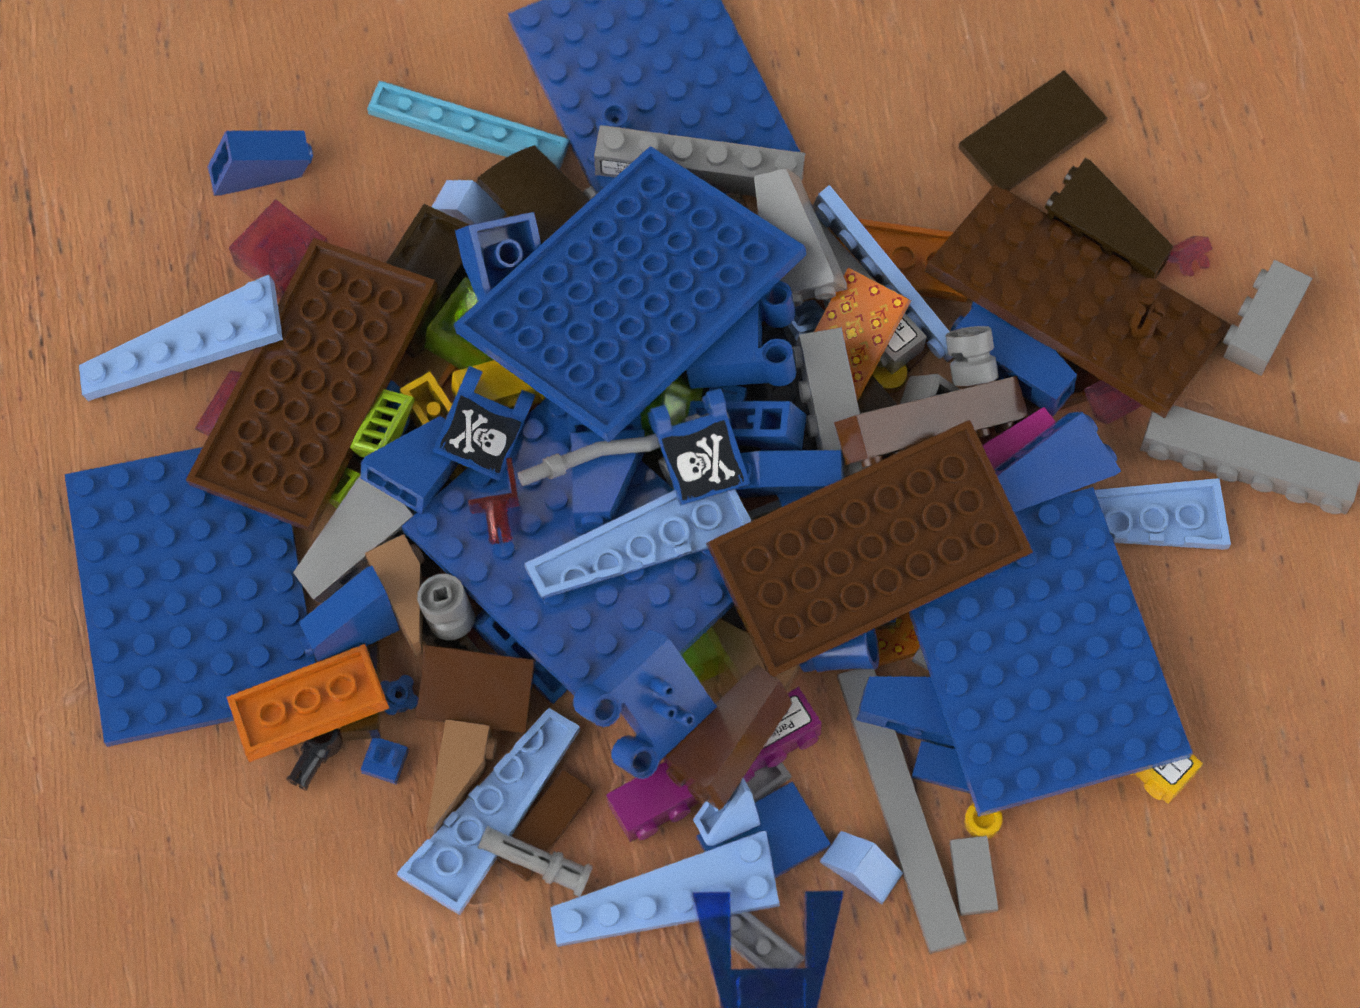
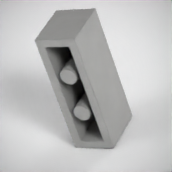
M1276 260L1273 261L1269 271L1262 268L1253 285L1254 288L1258 289L1255 297L1247 296L1238 313L1239 316L1243 317L1240 325L1232 324L1224 338L1223 343L1228 345L1224 358L1262 376L1306 293L1312 277Z

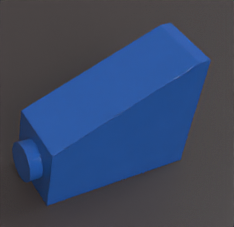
M225 131L208 165L214 196L301 178L313 159L312 146L307 144L305 131Z
M439 416L365 456L361 461V479L416 512L423 514L429 503L460 464L432 452L446 419Z
M644 429L622 430L612 440L645 437ZM595 432L571 433V452L598 441L606 440ZM645 452L600 456L572 467V503L575 528L592 531L615 520Z
M373 566L365 568L299 621L304 636L298 639L307 658L314 655L318 662L363 644L368 646L399 631L400 629L388 595Z

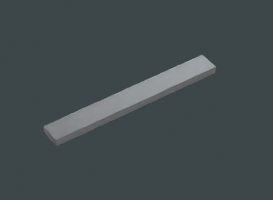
M854 669L840 673L837 679L929 954L963 945L966 943V938L895 730L856 720L865 684L869 676H876L875 670Z

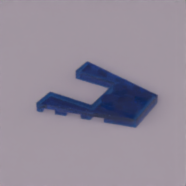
M803 891L805 968L732 969L730 892H691L692 902H694L699 921L698 925L709 959L711 974L717 989L720 1008H817L842 903L843 891Z

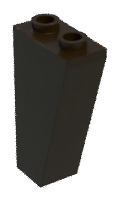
M1085 157L1078 168L1072 166L1063 180L1065 187L1060 193L1054 191L1045 205V209L1048 210L1047 218L1052 221L1053 219L1058 220L1071 228L1073 234L1080 238L1084 236L1101 246V250L1110 256L1114 254L1128 262L1131 269L1146 278L1156 279L1168 263L1174 246L1091 160Z

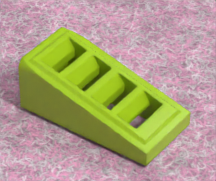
M383 389L358 429L350 448L358 456L365 458V456L400 438L415 398ZM387 401L401 404L398 410L385 407ZM382 414L394 416L392 421L381 419ZM377 427H384L387 430L385 433L376 431ZM373 438L381 440L378 445L371 442Z

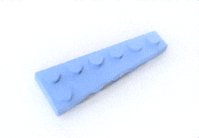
M830 185L818 194L812 205L818 219L826 228L829 227L877 283L911 300L905 313L927 336V340H929L927 345L932 353L939 359L943 357L947 362L950 361L953 357L948 355L945 337L950 331Z
M266 275L251 281L239 289L80 364L82 396L87 401H91L283 340L274 280L270 275Z
M1219 478L1095 490L1114 543L1221 550L1229 549L1231 545Z
M674 490L525 563V568L540 598L543 599L708 549L706 545L708 541L751 522V519L735 490L680 506Z
M548 708L519 739L512 751L507 753L495 765L494 770L471 791L465 802L447 817L441 828L430 839H427L397 873L398 878L460 915L497 859V855L478 848L487 825L508 836L513 835L580 732V726Z
M763 831L550 908L556 945L559 947L780 906L767 833Z

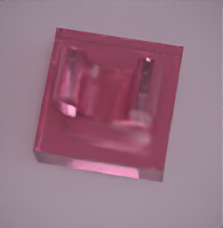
M1193 235L1174 245L1169 263L1180 264L1182 274L1189 277L1194 275L1191 264L1195 259L1198 261L1201 269L1209 268V259L1204 255L1213 250L1209 238Z

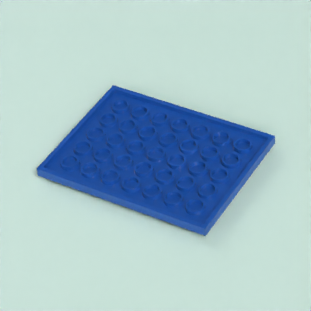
M541 0L508 13L509 21L566 137L569 139L570 146L590 186L594 187L597 193L615 178L595 174L594 154L599 132L595 126V120L601 117V111L607 102L621 103L635 113L634 122L629 123L626 129L800 152L721 0ZM613 118L612 121L617 122L618 119Z
M649 146L455 322L454 327L456 333L604 440L610 442L807 255L806 248L794 238Z
M546 398L526 416L499 481L468 467L432 499L423 514L417 512L402 526V529L446 574L459 579L465 592L575 696L580 687L585 684H592L650 629L669 638L680 655H682L735 604L709 549L550 597L540 598L525 568V563L590 532L582 528H575L572 468L567 469L566 473L554 479L546 477L525 486L521 485L518 478V472L543 463V459L557 453L562 456L571 452L567 412ZM641 461L615 519L674 491V489Z
M203 447L64 474L103 739L107 747L234 721L227 696L317 662L314 655L307 658L298 639L304 636L299 621L308 615L303 585L293 573L299 565L293 526L190 486L186 478Z
M1093 487L1061 495L1015 512L1033 553L909 612L978 817L1190 758L1193 754Z

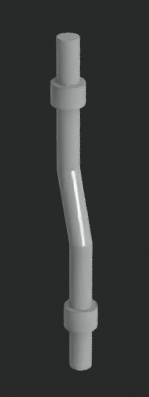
M707 413L702 416L694 414L682 419V423L697 418H701L709 414ZM656 434L647 437L611 440L610 442L598 441L562 456L557 453L543 459V463L518 472V478L521 485L525 486L546 477L554 479L566 473L567 469L600 456L648 452L660 448V444Z

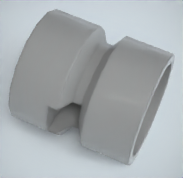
M966 327L951 331L945 335L948 355L954 357V361L950 364L954 385L973 386L988 383L998 378L996 357L990 355V351L994 348L991 327Z
M437 574L428 578L418 590L417 601L431 632L443 640H456L465 636L475 623V613L461 581L449 574Z

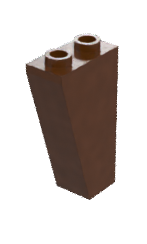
M759 665L751 669L715 703L717 707L663 758L669 767L665 771L668 777L680 788L685 784L691 795L699 803L704 804L707 801L720 811L793 704L781 681L775 676L771 678L768 672Z

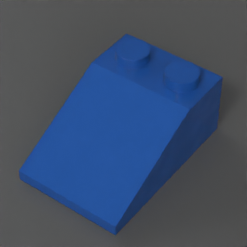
M534 212L468 225L455 230L462 263L478 302L541 245Z

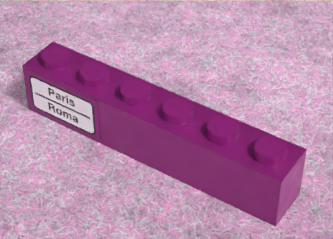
M799 687L787 693L793 704L743 777L746 783L755 776L754 772L766 765L768 768L775 767L787 758L786 754L798 747L800 750L807 749L818 741V736L821 735L822 723ZM666 762L659 764L657 770L650 777L644 779L634 778L606 794L608 806L629 842L637 838L642 841L651 837L658 831V826L669 820L677 822L691 812L690 808L699 804L685 784L680 788L668 777L665 772L669 768Z

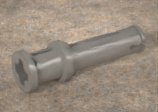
M488 825L478 845L479 849L486 850L543 875L542 879L545 880V883L551 884L555 882L574 890V895L578 897L582 894L592 870V865L586 864L582 866L564 858L563 853L560 851H554L550 854L494 830Z

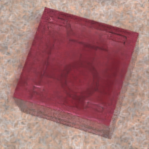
M275 199L229 246V250L235 266L254 281L263 276L270 275L275 282L277 299L281 300L312 239L316 238L328 242V240Z

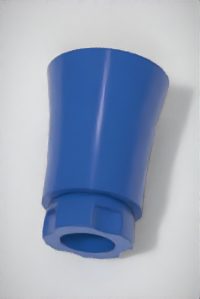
M875 628L799 664L803 672L814 670L825 672L844 669L876 670L879 665V647Z

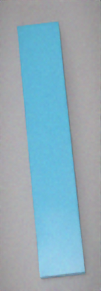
M380 80L367 107L369 115L504 157L535 145L559 170L570 145L568 138Z

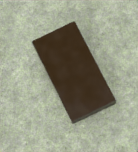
M1064 70L960 141L958 148L992 187L996 184L999 188L1010 191L1105 125L1107 117Z

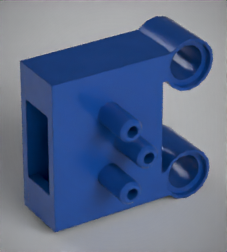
M783 281L776 283L686 369L691 389L760 383L785 386L795 379L797 373L792 346L788 341L773 339L766 342L762 347V321H765L769 326L782 328L791 324L795 319L796 313L792 291L787 283Z
M652 629L647 631L592 684H585L580 687L573 699V706L576 712L601 727L612 725L617 721L620 713L636 735L623 736L616 741L612 749V760L618 767L640 779L653 775L657 770L659 762L717 707L671 640Z

